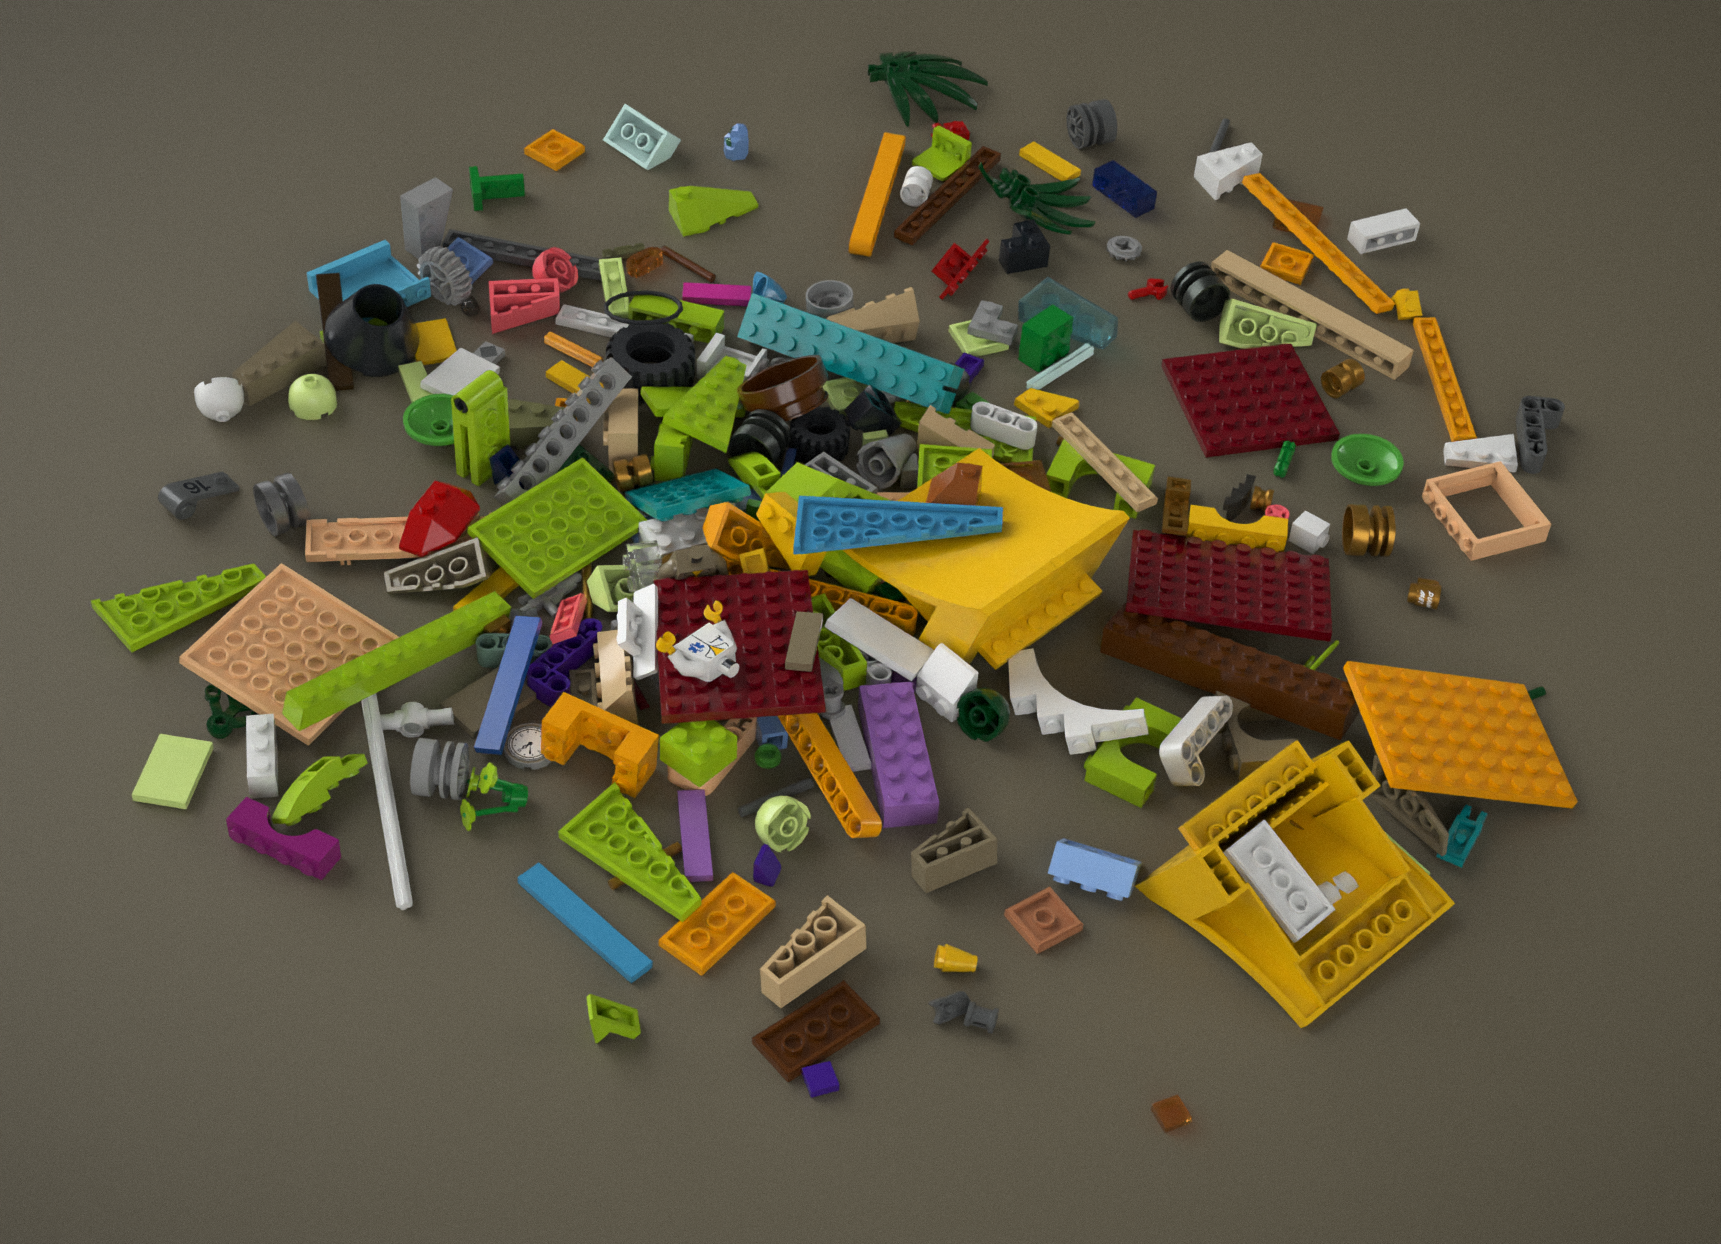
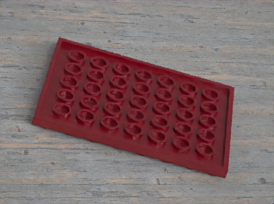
M1146 529L1133 530L1125 611L1330 642L1332 637L1329 558H1324L1320 555H1302L1295 551L1276 552L1268 547L1252 549L1246 544L1227 545L1220 540L1202 541L1198 537L1187 538L1169 533L1159 534Z
M808 570L769 571L765 573H741L704 577L691 576L679 580L675 578L654 580V584L658 587L657 641L660 637L663 638L665 632H671L675 636L676 641L674 645H676L706 624L711 623L714 625V621L705 618L704 610L709 605L710 609L716 612L713 604L715 601H719L723 606L720 617L722 621H726L737 647L735 652L736 663L739 664V671L734 677L729 678L722 674L713 681L706 682L696 677L681 675L668 658V652L658 651L662 724L825 713L818 646L812 672L785 670V660L797 611L813 613Z

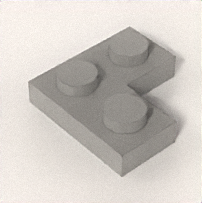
M981 300L968 326L967 334L1011 345L1017 334L1018 325L999 320L1003 311L1002 305Z

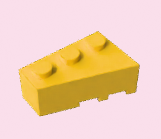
M786 492L765 493L756 516L791 570H808V576L816 575L826 552L793 554L798 502Z

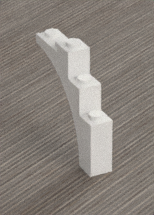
M1034 648L1021 650L1008 660L1010 699L1015 715L1037 712L1042 735L1065 731V739L1070 755L1096 751V742L1149 734L1144 709L1124 711L1099 709L1080 704L1058 692L1043 677L1038 666Z

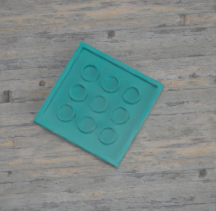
M716 468L625 492L628 502L662 522L672 520L674 515L695 514L697 509L704 507L709 509L710 505L727 501L729 503L741 502L744 500L743 497L751 495L749 485Z

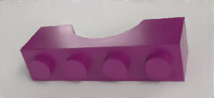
M245 797L226 818L229 837L237 843L246 844L260 854H267L284 865L297 868L307 876H314L322 880L341 858L339 839L317 829L298 836L280 834L271 828L272 822L269 807L248 797Z

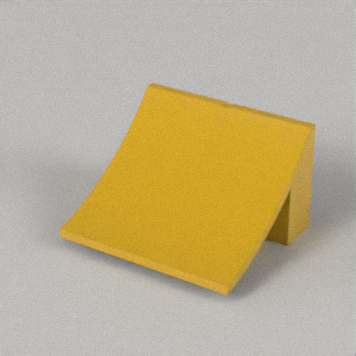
M978 448L957 463L983 466L982 487L977 506L1003 507L1002 532L844 549L843 551L864 568L896 587L928 621L918 639L933 650L940 643H943L969 665L977 652H979L996 670L1018 652L1032 645L1100 596L1102 590L1091 578L1130 517L1121 510H1110L1086 505L1054 494L1007 469L982 449ZM932 479L898 501L926 503Z
M1298 740L1292 742L1181 825L1178 829L1189 845L1135 885L1151 901L1187 923L1233 959L1282 1006L1300 1028L1309 1025L1455 904L1431 876L1389 839L1363 802V799L1381 785L1349 740L1313 759L1308 756ZM1292 819L1295 823H1297L1305 830H1300L1299 828L1295 827L1290 823V820ZM1263 820H1266L1317 886L1326 881L1336 886L1333 877L1344 871L1349 873L1359 886L1349 894L1339 889L1342 898L1332 904L1336 910L1295 943L1292 942L1270 914L1249 882H1245L1223 853Z

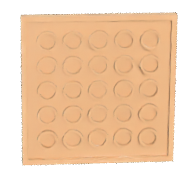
M281 563L179 657V663L259 715L274 713L276 726L309 746L345 709L298 731L282 714L286 692L399 638V636Z

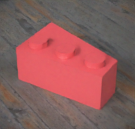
M558 278L489 281L492 334L558 314L560 311Z

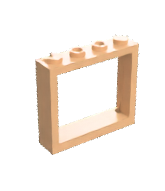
M1501 461L1427 479L1424 491L1422 492L1423 501L1431 508L1436 518L1441 521L1448 534L1454 538L1461 551L1467 555L1470 561L1545 542L1551 527L1550 521ZM1491 485L1524 527L1477 539L1446 499V496Z

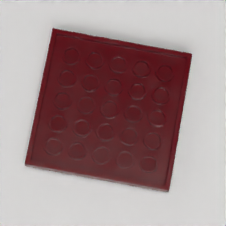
M1291 343L1162 359L1161 367L1206 458L1283 448V443L1287 440L1299 446L1338 441L1340 433Z

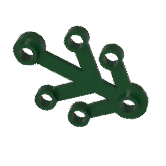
M211 684L205 688V699L209 702L212 714L206 722V728L212 737L223 739L228 737L234 728L246 727V716H235L239 712L251 711V709L227 694L229 707L223 712L219 701L221 699V690ZM214 692V693H217V694H216V695H210L209 693ZM252 710V712H251L250 715H259V714Z

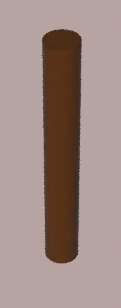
M665 245L661 248V254L711 283L715 280L716 275Z

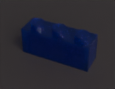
M1112 160L1095 168L1092 186L1132 216L1137 218L1155 209L1157 191L1116 161Z

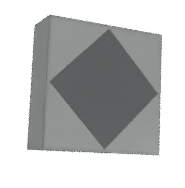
M485 341L473 354L497 364L505 356V349Z

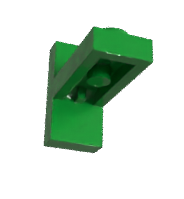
M478 166L469 167L474 211L483 210V199L525 196L523 173L479 177Z

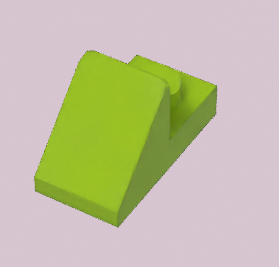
M589 994L587 996L589 1020L595 1043L600 1042L610 1032L631 1039H635L641 1034L637 1009L596 995Z

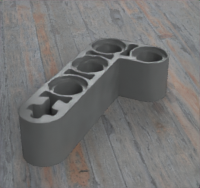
M1525 396L1521 399L1516 415L1520 465L1527 473L1536 474L1542 470L1547 454L1545 429L1558 428L1565 409L1564 403L1559 399L1538 396Z

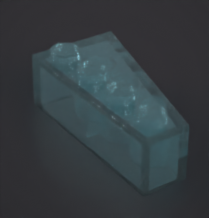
M1046 277L1018 301V320L1024 323L1053 304L1074 317L1071 339L1104 349L1117 338L1118 317L1049 277Z

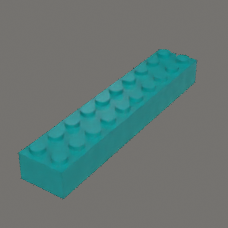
M754 293L751 294L737 335L739 338L793 358L819 355L828 371L868 386L871 385L874 388L925 407L931 405L936 408V411L947 414L950 412L956 394L945 391L944 387L958 389L965 370Z

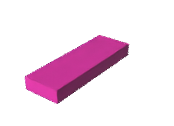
M683 283L682 301L695 304L748 306L751 297V286Z

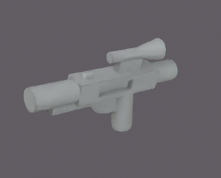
M578 572L572 574L535 599L529 594L518 597L520 604L523 605L520 610L526 611L528 608L537 607L538 612L545 608L551 617L555 619L558 611L557 606L560 605L564 595L577 588V583L582 580L581 575Z

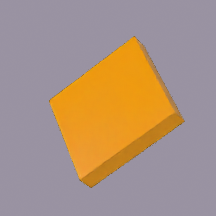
M554 129L524 148L525 155L555 171L585 152L584 145Z
M1273 242L1260 268L1285 281L1301 285L1313 262L1314 254Z

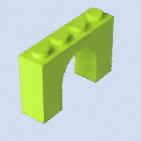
M1063 439L1046 474L1044 489L1067 498L1078 478L1088 474L1099 473ZM1113 453L1150 489L1155 470L1154 464ZM1116 493L1113 510L1124 511L1129 517L1136 519L1139 512H1136Z
M1136 697L1130 706L1126 705L1123 711L1144 709L1149 734L1099 742L1096 753L1094 755L1090 754L1085 761L1084 769H1086L1084 781L1142 808L1154 791L1157 773L1128 760L1120 749L1133 743L1149 744L1160 749L1161 743L1182 718Z

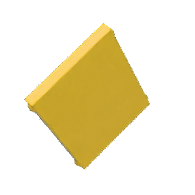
M446 318L416 323L419 331V346L415 354L416 362L422 361L423 365L441 363L457 351Z

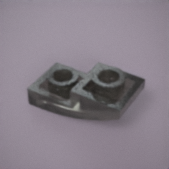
M1247 474L1244 483H1239L1238 488L1233 487L1231 497H1225L1223 510L1227 511L1226 520L1232 521L1246 508L1253 493L1256 476Z

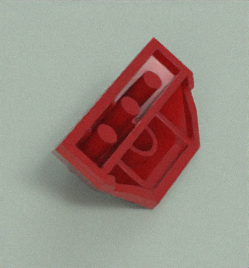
M434 480L409 512L399 543V550L423 557L430 551L439 550L456 542L480 511V506L471 491Z

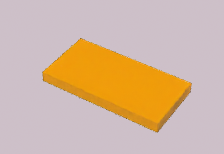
M732 872L701 900L702 905L686 920L677 922L659 939V946L703 976L776 907V901Z

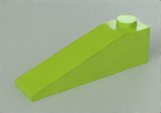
M681 186L669 189V212L682 236L704 233L710 230V226L716 223L720 225L726 223V219L731 216L739 217L758 208V203L751 191L699 186Z

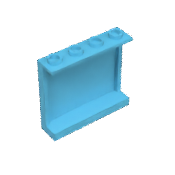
M386 240L307 272L309 291L318 300L316 274L328 273L340 274L343 301L362 287L371 284H381L394 289L402 297L407 307L431 297L429 277L419 280L391 255L390 243ZM367 317L362 319L368 323L373 318Z

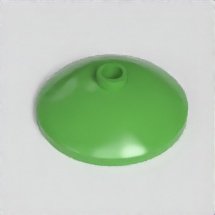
M432 394L421 397L411 403L403 415V426L406 433L414 440L429 446H448L454 444L451 398L454 395Z
M1352 434L1341 438L1334 445L1331 455L1335 469L1343 477L1353 483L1364 486H1380L1396 480L1400 476L1404 465L1403 456L1396 446L1386 439L1370 434Z

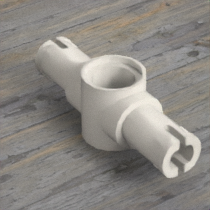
M407 702L402 705L401 710H396L395 713L380 715L383 730H396L406 737H419L423 734L424 729H430L431 726L454 724L452 707L428 710V708H424L422 704L417 702Z

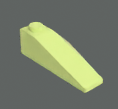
M1230 299L1225 301L1221 314L1219 343L1239 349L1290 343L1293 347L1311 346L1317 324L1246 302Z
M658 564L598 565L587 580L592 603L607 612H618V601L624 598H628L634 603L635 591L654 584Z

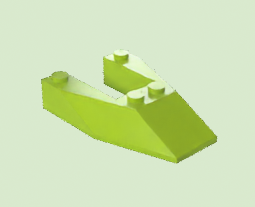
M798 462L766 492H786L797 502L799 496L892 501ZM843 550L827 551L820 565L822 569L846 588L870 595L875 591V586L880 585L882 581L881 578L849 557Z

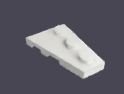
M1514 434L1447 442L1443 449L1445 466L1475 468L1501 461L1509 472H1516L1518 467Z

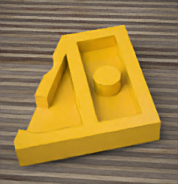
M1030 388L1015 398L1014 406L1029 416L1036 417V420L1047 428H1051L1054 419L1077 410L1080 401Z

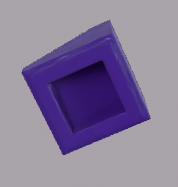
M764 844L754 862L753 880L754 882L772 887L781 871V864L770 847Z

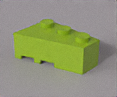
M665 423L659 424L658 436L654 444V456L651 457L650 463L651 470H654V480L665 482L685 476L694 437Z

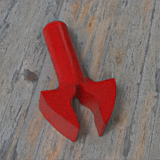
M1151 278L1147 280V287L1129 291L1128 298L1132 300L1154 295L1157 300H1161L1166 296L1169 285L1164 286L1165 280Z

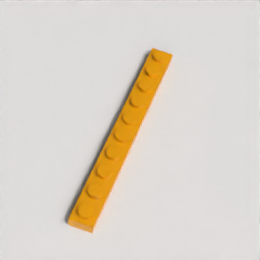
M1261 173L1244 176L1242 184L1248 191L1254 194L1261 201L1262 205L1267 207L1289 231L1293 232L1317 258L1325 263L1328 269L1334 272L1358 298L1362 299L1369 306L1370 310L1378 314L1393 309L1395 303Z

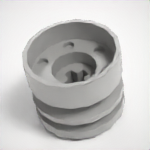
M825 280L817 282L810 286L805 294L807 312L825 319L854 308L853 290L848 284L841 281Z
M419 738L414 749L411 764L410 787L412 795L431 797L437 785H439L441 798H447L450 793L452 799L460 800L463 796L470 770L467 743L460 742L455 749L454 742L448 741L443 753H441L439 740Z

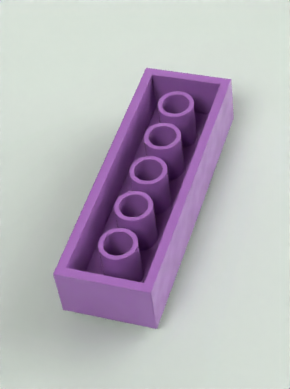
M912 682L859 686L858 711L866 749L871 761V772L883 828L937 823L939 799Z

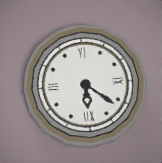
M535 723L521 724L509 731L504 746V756L510 764L520 769L531 767V770L545 767L551 762L541 753L542 725Z

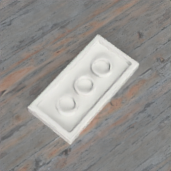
M852 598L829 617L824 626L910 681L918 675L934 652L932 648Z
M1266 820L1260 822L1223 852L1245 882H1249L1267 910L1293 943L1300 940L1336 910Z

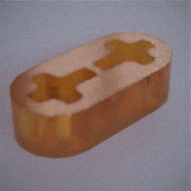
M648 247L629 257L626 261L627 274L632 277H641L663 264V251L658 247Z

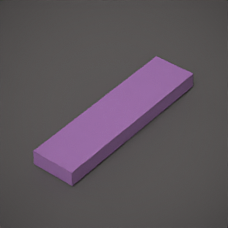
M705 789L677 791L684 875L689 882L713 881Z

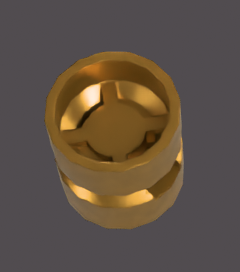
M1346 359L1321 375L1322 388L1332 398L1343 396L1350 390L1362 385L1365 381L1364 370L1354 359Z
M647 454L632 457L631 461L622 459L612 462L619 492L631 490L635 485L644 487L654 484ZM632 470L634 476H629L628 472Z

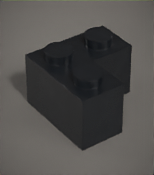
M1035 220L1014 223L1012 238L1001 240L999 262L1006 274L1048 267L1050 244Z
M871 385L844 410L849 418L850 426L854 430L858 431L860 429L864 433L886 430L889 437L902 424L885 394Z

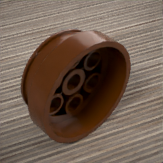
M802 356L779 363L755 374L738 387L737 392L746 411L753 412L757 409H766L774 412L786 422L812 411L828 399V392L823 389L828 379V373L821 356Z

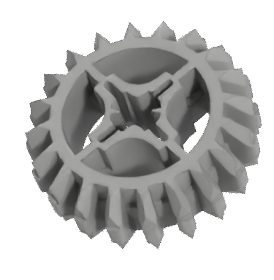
M433 247L425 251L418 259L417 268L419 271L417 273L421 276V279L429 277L431 295L435 299L445 302L447 305L452 304L456 306L469 297L473 288L471 284L473 280L469 277L470 271L466 270L465 264L460 261V257L455 256L454 251L450 252L447 247Z

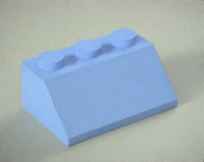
M1063 838L1056 843L1048 874L1054 875V881L1063 884H1069L1070 881L1080 883V888L1096 893V890L1100 889L1107 892V897L1122 901L1123 897L1129 898L1131 896L1142 862Z

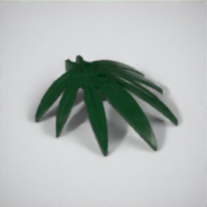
M914 51L899 52L894 56L893 52L880 53L881 65H868L867 70L870 82L885 81L888 85L895 105L907 127L910 125V106L906 92L935 123H938V113L935 105L926 91L918 85L919 83L945 94L974 110H977V102L967 92L956 84L938 76L957 78L988 86L986 79L960 67L962 62L936 54L917 55V52Z
M981 162L978 166L980 172L997 196L1001 199L1005 197L1009 199V207L1015 213L1026 220H1035L1037 225L1047 230L1070 235L1072 231L1066 230L1054 222L1078 228L1093 227L1096 222L1074 217L1052 208L1076 207L1089 202L1091 196L1055 195L1076 186L1080 178L1030 185V179L1023 174H1019L1015 169L1010 173L1007 168H1003L999 175L1002 180L1000 181L989 175L984 170Z

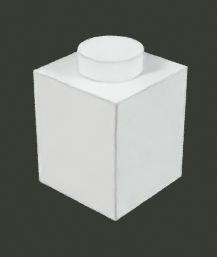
M1305 510L1292 523L1288 541L1314 554L1320 547L1324 548L1328 543L1330 524Z

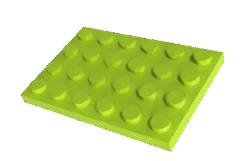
M582 457L469 526L467 534L472 539L478 537L484 551L535 599L639 532V522L647 521V519Z

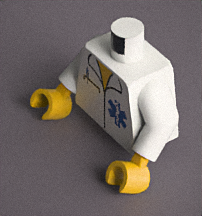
M715 601L713 604L716 612H713L709 605L704 610L705 618L714 621V625L711 623L706 624L676 645H674L676 641L675 636L671 632H665L663 638L660 637L656 643L658 651L668 652V658L673 663L674 668L683 676L696 677L703 681L711 682L722 674L732 678L739 671V664L736 663L735 657L737 647L726 621L721 620L720 614L723 606L719 601Z

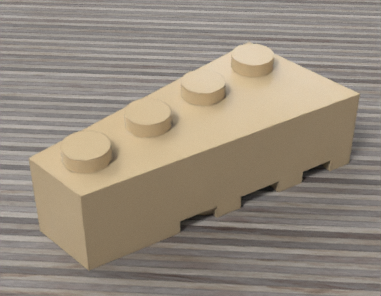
M623 388L604 412L603 445L608 446L609 469L613 473V461L622 459L631 461L632 457L638 456V388ZM630 470V471L628 472V475H629V476H634V475H633V471Z
M828 895L821 901L822 906L817 911L813 910L807 917V922L800 930L796 929L791 934V940L785 946L781 945L760 969L762 993L780 1008L867 949L866 925Z

